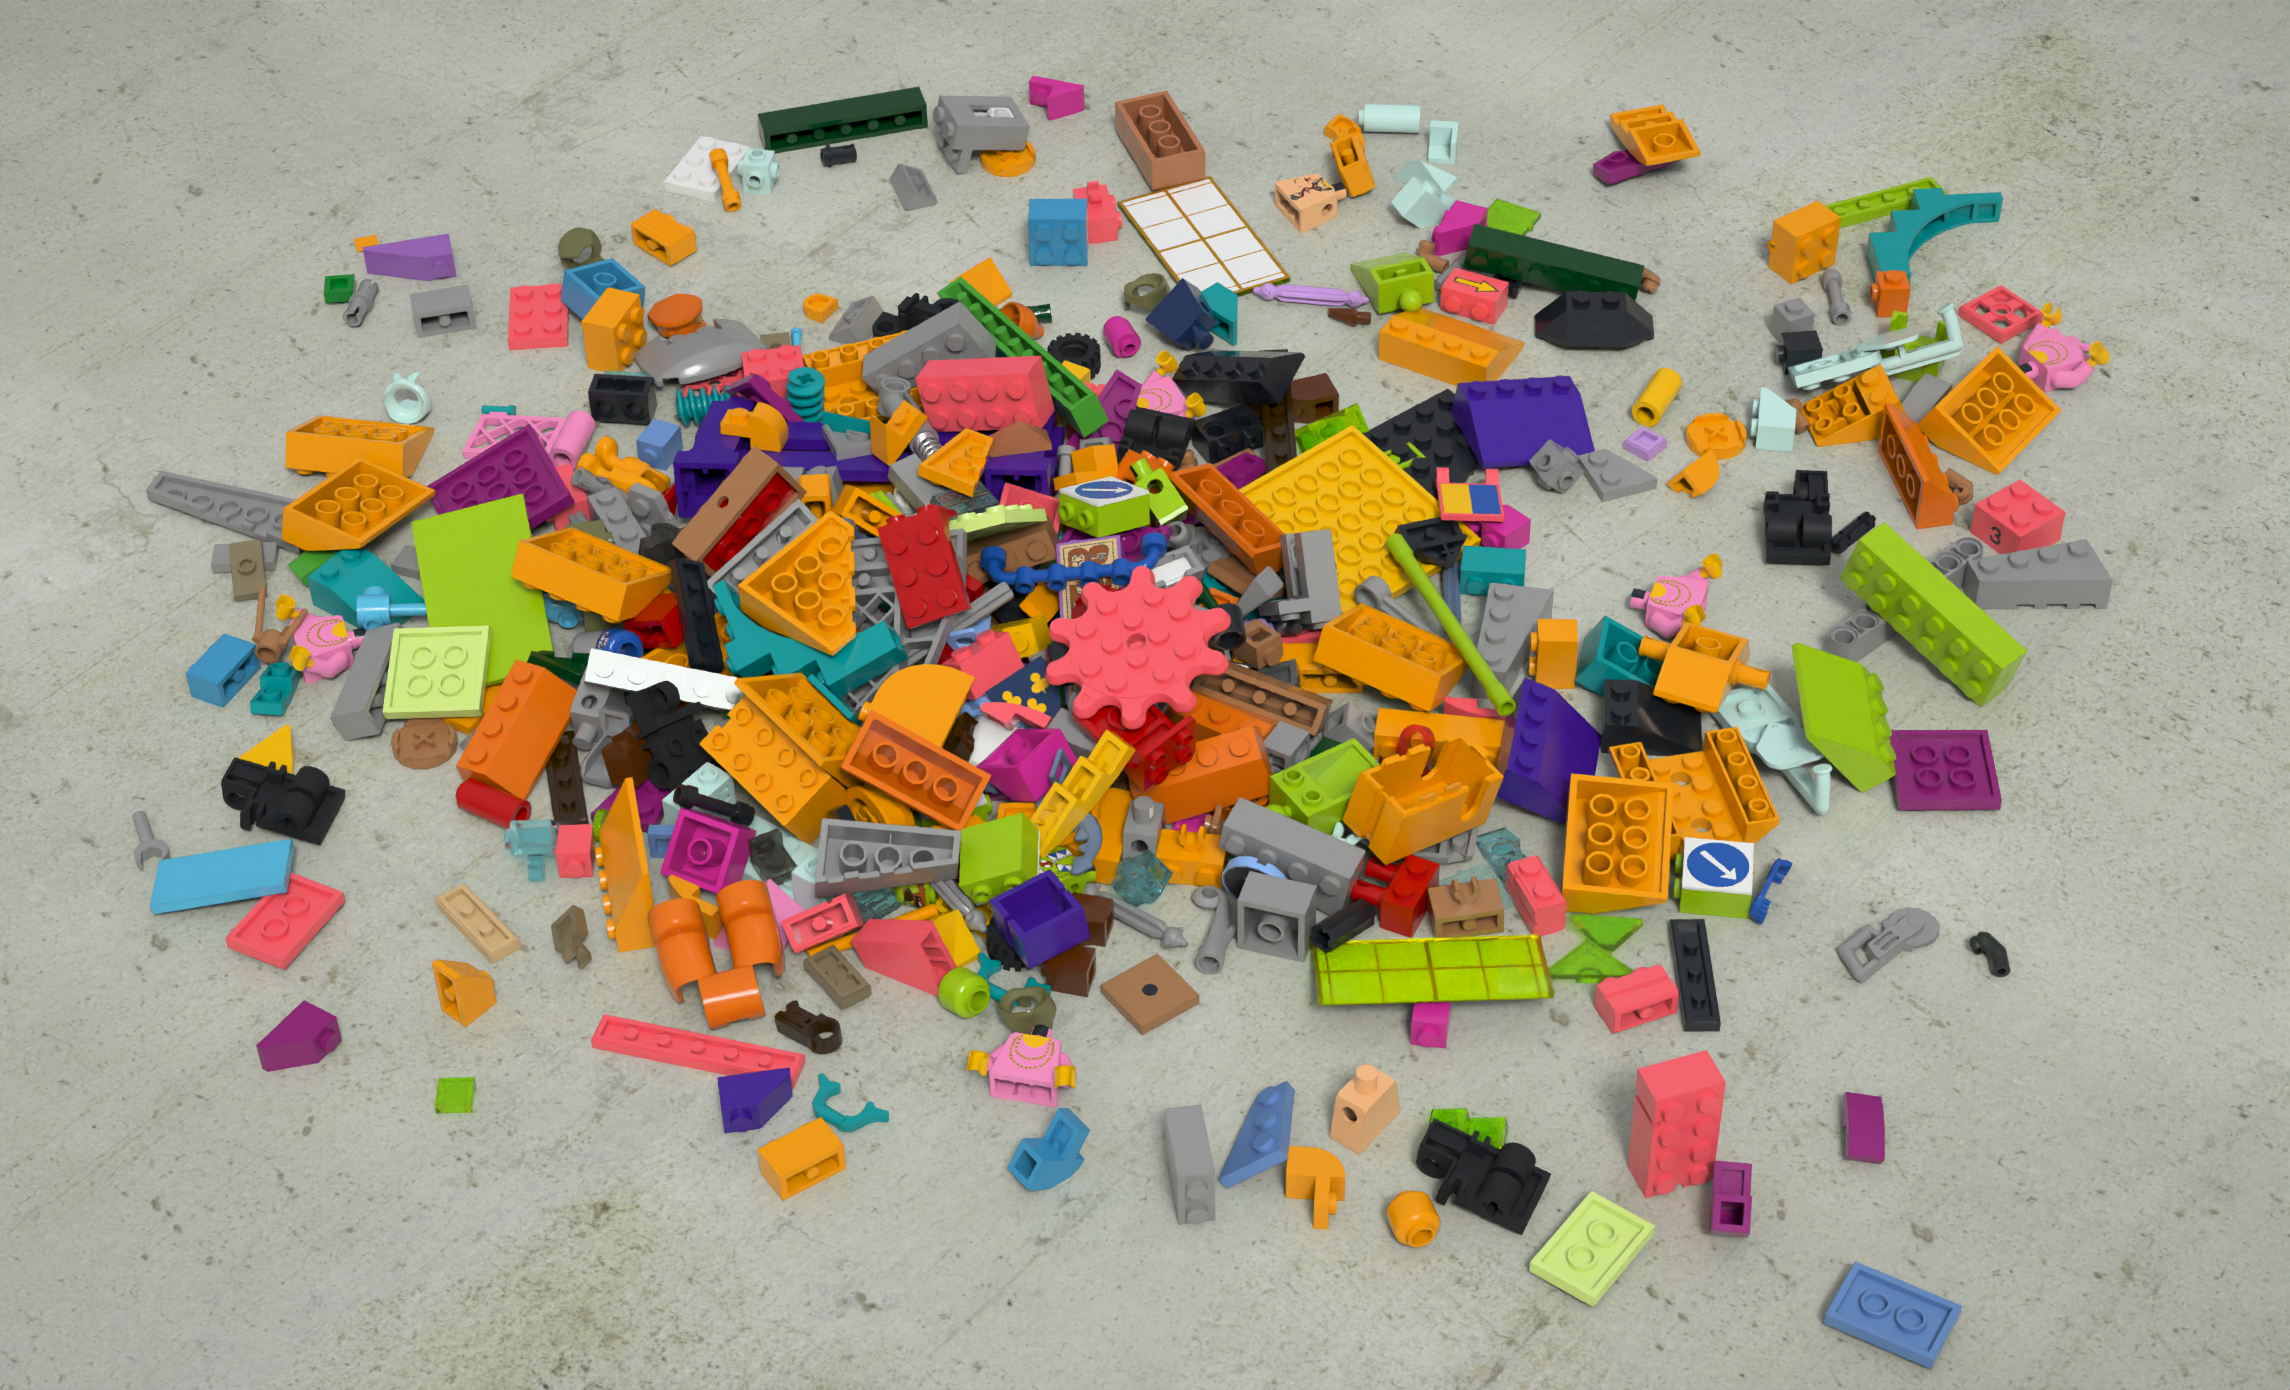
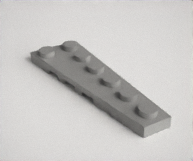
M160 471L146 489L149 500L265 542L277 541L279 547L285 548L289 552L301 553L303 550L282 540L283 508L296 499Z

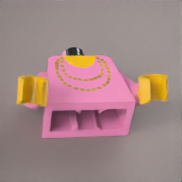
M2051 302L2046 303L2042 307L2044 320L2041 324L2038 322L2019 351L2018 367L2044 392L2061 388H2076L2081 383L2087 382V378L2095 370L2094 366L2096 364L2105 365L2110 360L2108 350L2104 349L2100 341L2094 342L2089 347L2090 357L2056 328L2048 329L2050 325H2057L2062 321L2060 308L2050 315L2054 308Z
M1167 350L1161 351L1156 357V362L1160 367L1157 370L1153 369L1142 384L1136 406L1192 419L1194 415L1196 417L1203 416L1206 413V405L1203 403V398L1198 393H1192L1185 399L1172 378L1164 376L1166 373L1175 372L1178 368V362Z
M1713 553L1703 559L1702 566L1704 569L1699 567L1691 573L1679 577L1659 576L1656 578L1652 591L1634 588L1630 607L1646 610L1645 626L1647 629L1658 632L1664 638H1675L1685 622L1701 626V620L1706 618L1704 611L1708 598V577L1718 579L1722 575L1721 567L1723 562L1718 554Z
M280 595L275 604L277 607V618L288 620L291 617L290 626L302 611L301 608L294 609L296 601L288 595ZM308 612L292 635L295 646H293L288 658L290 661H293V667L297 671L303 672L306 684L323 678H334L340 672L351 669L354 662L352 650L360 647L366 630L362 627L347 631L342 616L322 617Z
M1035 1025L1030 1035L1017 1032L1010 1034L1005 1044L999 1045L990 1053L972 1050L968 1054L966 1071L977 1070L982 1076H986L989 1073L991 1097L1057 1107L1060 1086L1076 1088L1077 1080L1076 1067L1073 1066L1070 1057L1061 1052V1042L1058 1039L1052 1038V1030L1045 1025Z

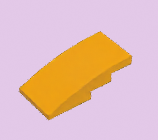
M1663 104L1610 114V124L1620 141L1645 166L1701 156V151L1683 119H1677L1673 111L1667 112Z

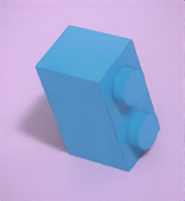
M223 633L186 672L191 697L224 708L260 670V661L254 652L256 644Z

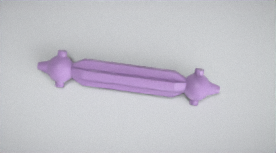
M1265 283L1253 289V293L1260 295L1264 300H1272L1276 297L1282 302L1341 306L1347 303L1353 308L1369 302V298L1357 290L1346 293L1342 289L1289 284L1275 287L1272 283Z

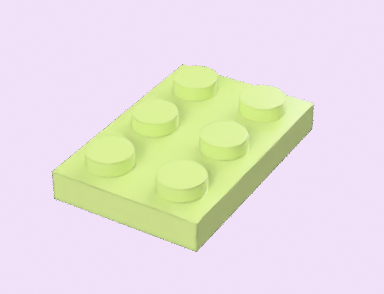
M1591 1191L1531 1260L1529 1271L1594 1307L1654 1236L1655 1225Z

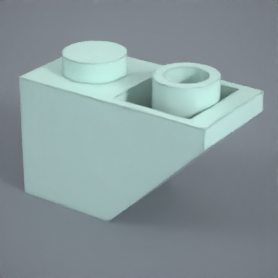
M1413 176L1391 202L1402 217L1421 229L1440 224L1445 211L1450 210L1455 200L1445 191L1441 194L1438 193V189L1430 181L1425 180L1422 182Z
M1761 387L1760 398L1753 399L1752 417H1757L1752 418L1750 436L1756 437L1755 449L1792 452L1796 409L1768 388Z

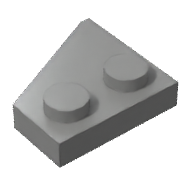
M1607 449L1578 455L1579 460L1577 463L1583 469V475L1602 502L1657 489L1658 479L1654 475Z
M636 482L629 488L633 516L650 543L681 555V552L671 544L677 537L675 529L679 524L674 515L669 511L664 496L661 492Z

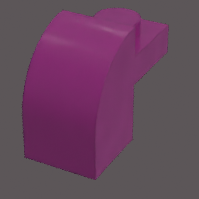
M1714 1161L1709 1218L1710 1234L1748 1237L1750 1235L1752 1164Z

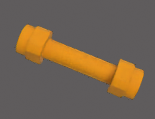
M722 148L713 149L709 153L712 169L717 171L723 190V205L726 211L735 212L741 208L742 204L739 192L734 190L727 169L729 166L727 154Z

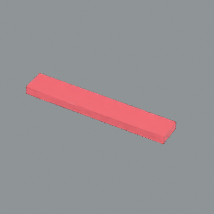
M606 1014L603 1015L591 1039L592 1048L728 1076L789 1067L792 1089L795 1088L806 1063L805 1054Z

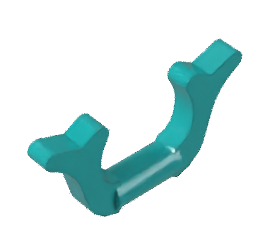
M981 952L978 954V963L981 966L978 975L987 980L990 986V998L1000 1002V999L1008 991L990 983L989 977L1001 971V962L990 960L985 953ZM1034 977L1028 978L1024 988L1030 986L1043 987L1051 995L1050 985L1037 983ZM1017 1000L1014 1002L1013 1007L1019 1006Z
M821 1073L818 1075L820 1088L812 1101L813 1114L816 1118L821 1117L841 1132H854L870 1123L889 1121V1111L876 1108L871 1101L867 1102L864 1110L855 1116H844L827 1106L826 1101L841 1093L840 1083L830 1082L825 1074Z

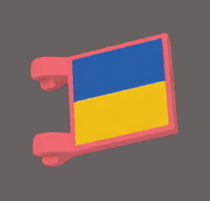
M1436 467L1435 488H1437L1441 520L1504 522L1498 469L1485 470L1486 480L1484 484L1449 483V468Z

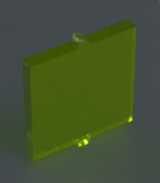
M1497 198L1488 208L1487 227L1525 236L1529 231H1533V226L1541 218V213Z

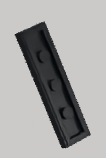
M674 557L670 563V569L690 668L720 674L725 666L704 563Z
M1670 919L1669 933L1684 1032L1720 1031L1721 1021L1705 919Z

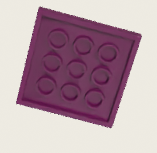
M530 423L427 486L435 490V496L431 498V501L439 515L523 493L530 529L537 527L540 523L575 503Z

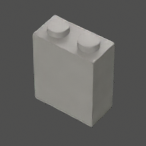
M1192 1105L1165 1109V1157L1178 1225L1215 1220V1171L1202 1106Z

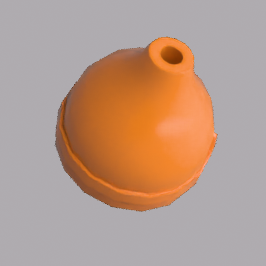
M1008 302L1000 310L1033 340L1044 335V327L1039 324L1034 312L1021 303Z

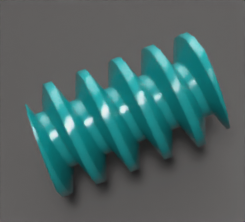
M801 367L790 371L787 375L789 381L786 385V399L792 404V409L805 422H823L822 414L824 412L825 379L818 370L810 367Z
M728 385L724 386L722 394H719L716 386H712L710 395H707L704 387H700L698 396H695L692 388H688L686 397H683L680 389H676L678 421L682 419L684 426L689 427L692 418H694L696 425L700 426L712 401H724L732 397L725 392Z

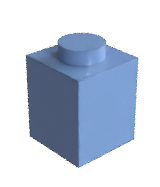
M653 419L636 439L638 458L653 468L666 471L673 463L677 451L683 450L681 427Z

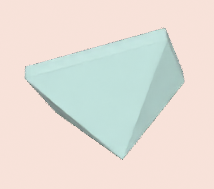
M1421 160L1407 161L1395 174L1394 178L1406 184L1413 176L1422 182L1428 180L1438 189L1440 194L1443 191L1447 193L1457 183V177Z

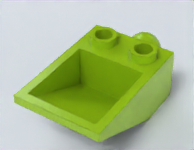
M1404 252L1350 264L1352 272L1379 314L1392 313L1400 309L1416 312L1423 304L1434 302V272L1424 257Z
M1353 738L1271 775L1269 805L1265 808L1323 833L1332 835L1336 822H1341L1343 826L1345 825L1343 817L1359 773L1380 764Z

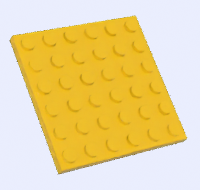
M1353 425L1239 489L1285 534L1331 529L1342 614L1358 605L1354 596V590L1369 576H1377L1383 579L1389 586L1391 598L1393 599L1415 587L1401 564L1395 560L1387 548L1386 541L1388 537L1395 534L1394 532L1398 525L1441 517L1438 500ZM1457 521L1462 533L1467 535L1463 545L1479 546L1482 539L1463 522ZM1463 546L1458 554L1456 561L1462 558ZM1417 559L1429 578L1442 570L1443 566Z

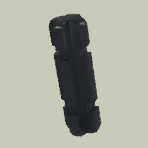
M1868 511L1861 513L1856 517L1857 519L1851 521L1831 538V551H1834L1836 554L1843 553L1848 547L1864 536L1866 532L1875 527L1874 521H1876V517L1870 515Z

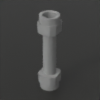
M1828 269L1823 273L1822 278L1825 291L1829 292L1832 301L1831 318L1836 325L1843 326L1850 322L1851 315L1848 303L1844 302L1841 293L1842 276L1838 270Z

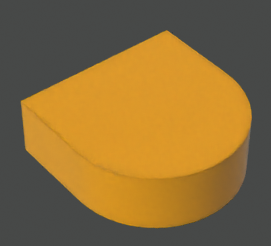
M824 294L810 295L803 302L804 314L812 320L823 323L839 308L838 299Z

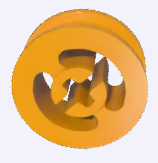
M867 783L863 787L853 786L845 793V804L848 805L856 821L915 826L914 817L909 806Z

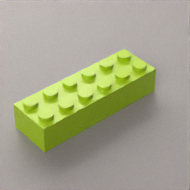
M1885 522L1858 540L1840 577L1846 586L1864 600L1873 611L1877 612L1896 632L1900 633L1920 654L1924 655L1978 706H1984L2003 692L2010 683L2027 650Z

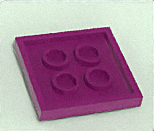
M1891 730L1890 743L1896 754V760H1894L1896 775L1893 776L1898 810H2000L2002 798L1988 730Z

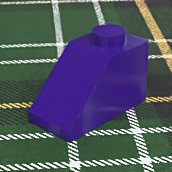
M789 1067L717 1077L725 1134L761 1129L793 1097Z

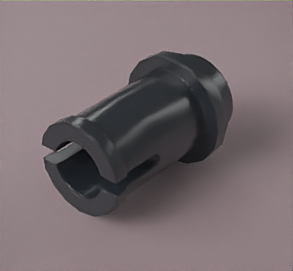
M850 144L837 147L826 145L825 148L820 149L821 162L823 165H828V167H832L833 164L856 162L857 152L855 145Z

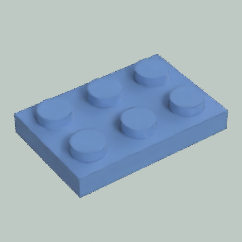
M1855 1261L1825 1314L1824 1324L1932 1370L1961 1315L1962 1306Z

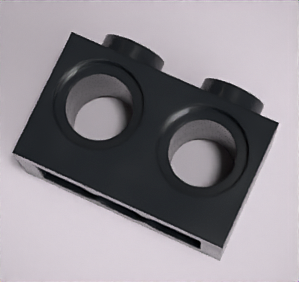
M594 373L588 390L591 416L595 421L650 424L657 407L653 377Z
M1244 403L1195 420L1192 446L1207 463L1213 465L1247 448L1255 450L1263 447V423Z

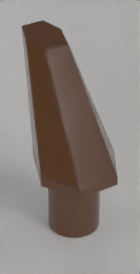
M1328 308V317L1352 327H1356V323L1371 324V312H1358L1355 308Z

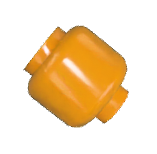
M1407 1190L1400 1192L1387 1208L1386 1217L1398 1242L1412 1247L1425 1246L1433 1241L1440 1229L1441 1220L1430 1196L1422 1191Z

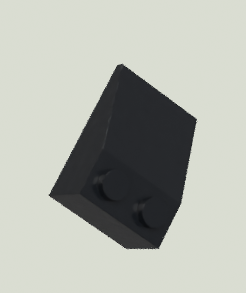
M1604 679L1602 753L1609 754V747L1637 742L1642 743L1646 754L1650 756H1674L1702 751L1701 712L1697 711L1693 706L1664 701L1662 697L1653 695L1654 687L1640 681Z

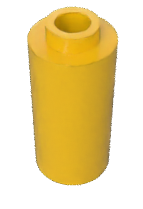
M1660 368L1655 372L1632 407V416L1639 424L1653 427L1659 423L1682 387L1680 375L1670 368Z

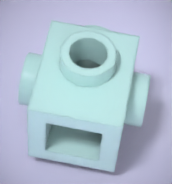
M761 148L747 149L743 160L740 159L738 163V176H742L744 193L771 195L776 180L780 175V164L775 160V151L763 150Z

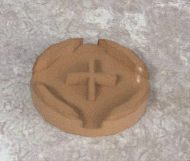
M442 718L410 719L404 723L405 727L399 731L398 728L395 730L391 739L395 759L401 765L411 769L438 767L449 761L456 753L458 747L455 727L451 723L450 725L444 723Z

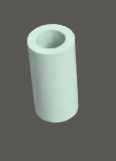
M1365 104V109H1359V126H1364V132L1419 133L1420 105Z

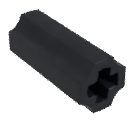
M1363 898L1354 900L1314 925L1310 939L1315 948H1319L1324 953L1331 952L1373 926L1377 913L1372 903H1367Z

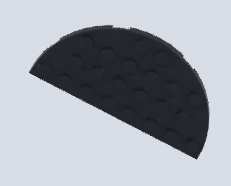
M1448 388L1363 433L1382 452L1391 450V455L1400 457V463L1398 464L1415 458L1412 461V465L1403 470L1437 500V488H1435L1436 467L1449 468V483H1465L1470 475L1473 476L1478 464L1476 456L1451 413L1455 394ZM1411 442L1426 458H1416L1418 456L1406 443Z

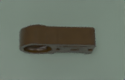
M968 712L962 713L959 719L955 721L942 748L968 762L974 749L975 739L973 738L975 725L979 722Z
M797 1000L787 1004L785 1012L779 1011L774 1016L778 1032L806 1046L814 1053H832L842 1045L843 1037L839 1022L822 1013L816 1016L799 1007ZM824 1032L834 1033L830 1037L822 1039L818 1035Z

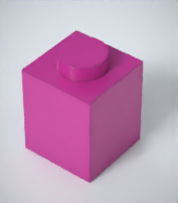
M1452 1001L1414 1003L1411 1021V1045L1446 1049Z

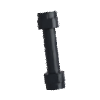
M679 784L674 792L673 802L686 809L696 806L730 817L731 822L744 826H749L755 816V808L749 806V804L741 801L731 804L698 793L699 789L695 786Z

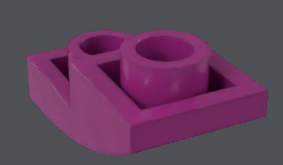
M1845 1092L1842 1129H1846L1845 1159L1881 1164L1885 1160V1123L1882 1097Z

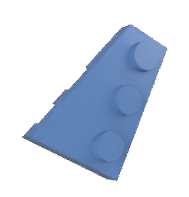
M1288 1081L1275 1087H1267L1256 1096L1219 1176L1220 1182L1226 1189L1288 1160L1295 1090Z

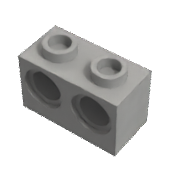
M1281 720L1264 740L1273 775L1309 757V731Z

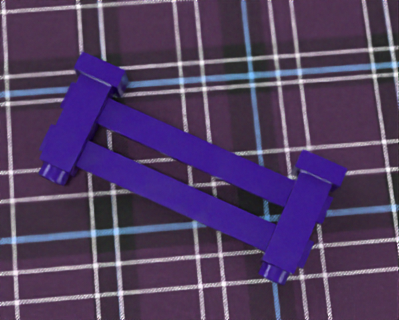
M739 396L729 397L724 401H712L705 419L700 423L693 448L689 451H677L673 461L679 517L693 518L701 506L709 500L721 483L750 451V438L720 434V423L728 409L743 408L753 412L754 402H748L747 399ZM1054 408L1055 411L1042 428L1048 433L1052 443V450L999 457L989 456L978 483L985 484L986 491L990 492L986 494L987 508L998 506L1005 482L1052 497L1053 478L1056 477L1058 468L1057 456L1055 455H1057L1058 446L1063 445L1065 440V428L1057 427L1056 408ZM786 422L788 426V440L782 450L818 451L773 452L761 450L781 467H805V472L817 466H837L842 481L891 482L887 478L889 465L874 454L837 461L832 452H819L831 451L823 437V422ZM980 430L976 432L989 436L999 430ZM962 431L936 433L939 436L941 446H944ZM907 445L903 452H912V450ZM902 453L897 459V461L902 460L914 453Z

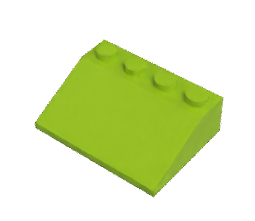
M1797 642L1791 645L1805 737L1861 793L1895 776L1894 760H1896V754L1890 743L1892 731L1886 720L1885 714L1888 713V709L1882 698L1881 691L1884 690V686L1876 673L1871 674L1860 663Z

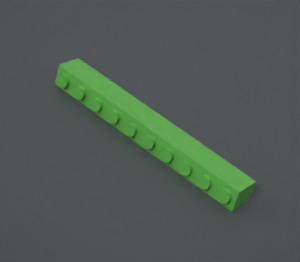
M961 276L937 292L940 299L953 298L961 301L996 340L995 358L1041 356L1056 413L1081 436L1085 438L1109 421L1096 393Z

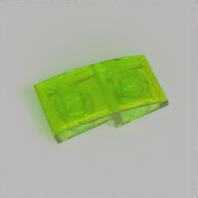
M1467 1108L1432 1109L1429 1126L1435 1118L1471 1136L1475 1130L1480 1132L1477 1140L1484 1142L1486 1136L1491 1137L1490 1145L1500 1150L1506 1144L1509 1127L1506 1117L1470 1118Z

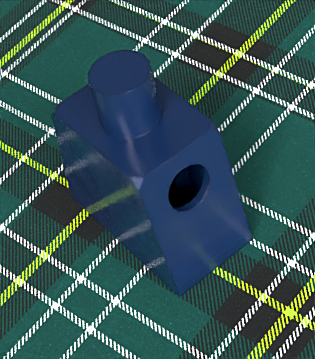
M1182 278L1147 316L1146 321L1174 342L1190 351L1196 345L1202 350L1211 346L1214 337L1209 331L1216 324L1217 318L1200 289Z

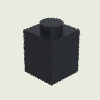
M1817 331L1781 333L1780 345L1775 346V359L1777 363H1781L1784 375H1789L1787 367L1822 358L1823 348Z

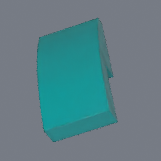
M287 662L270 664L260 676V690L250 701L251 714L283 716L293 699L302 671H297Z

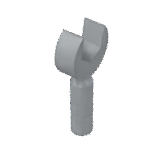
M135 812L132 818L141 844L136 847L134 857L137 867L143 871V862L153 856L162 858V860L171 859L167 844L153 838L145 812Z

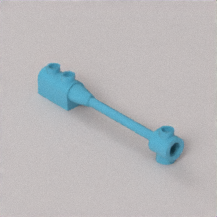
M378 586L368 587L363 591L362 595H357L358 627H364L365 630L392 624V617L427 616L425 603L392 604L391 595L385 589ZM549 593L543 594L548 620L559 622L564 628H572L578 622H583L581 610L576 608V604L567 600H555L549 597Z

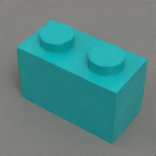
M1463 545L1460 594L1487 596L1490 583L1524 586L1526 549Z

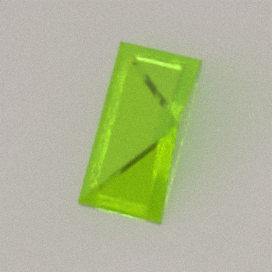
M1572 913L1574 924L1605 959L1643 926L1642 918Z

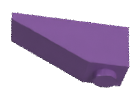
M449 233L363 247L367 274L423 281L457 277Z

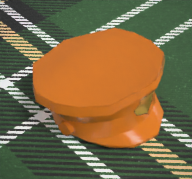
M676 293L655 303L647 314L648 319L656 325L658 333L663 337L670 338L677 334L686 335L696 332L699 327L707 326L701 317L703 309L702 300L695 295Z

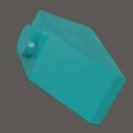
M1216 282L1201 291L1217 318V322L1210 332L1234 346L1237 344L1238 295Z

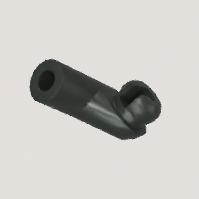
M1982 931L1978 932L1977 936H1972L1969 940L1971 949L1974 950L1975 954H1982L1986 951L1990 956L1993 974L1996 977L2009 975L2010 965L2006 948L1989 932Z

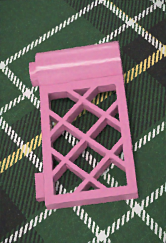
M580 410L570 412L567 418L508 415L507 412H490L489 414L481 415L462 453L464 459H472L501 441L496 442L495 438L505 433L510 436L514 433V429L524 427L530 423L541 443L546 446L545 450L554 466L558 467L569 463L574 470L596 428V422L590 414ZM487 425H500L488 432L485 430ZM547 428H555L544 435L541 433V431ZM486 442L490 444L489 446H486L482 449L476 448L477 446L482 445Z

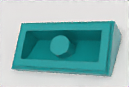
M823 412V426L828 424L832 431L846 433L847 429L869 434V439H871L870 420Z

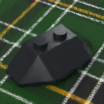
M1565 292L1536 313L1534 319L1535 338L1547 339L1552 343L1565 347L1627 348L1644 340L1654 339L1653 316L1625 292Z

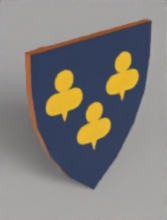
M1041 656L985 692L991 702L1018 704L1051 716V718H1054L1061 708L1058 686L1047 682L1045 678L1047 664ZM1018 721L1016 727L1019 729H1034L1021 721Z

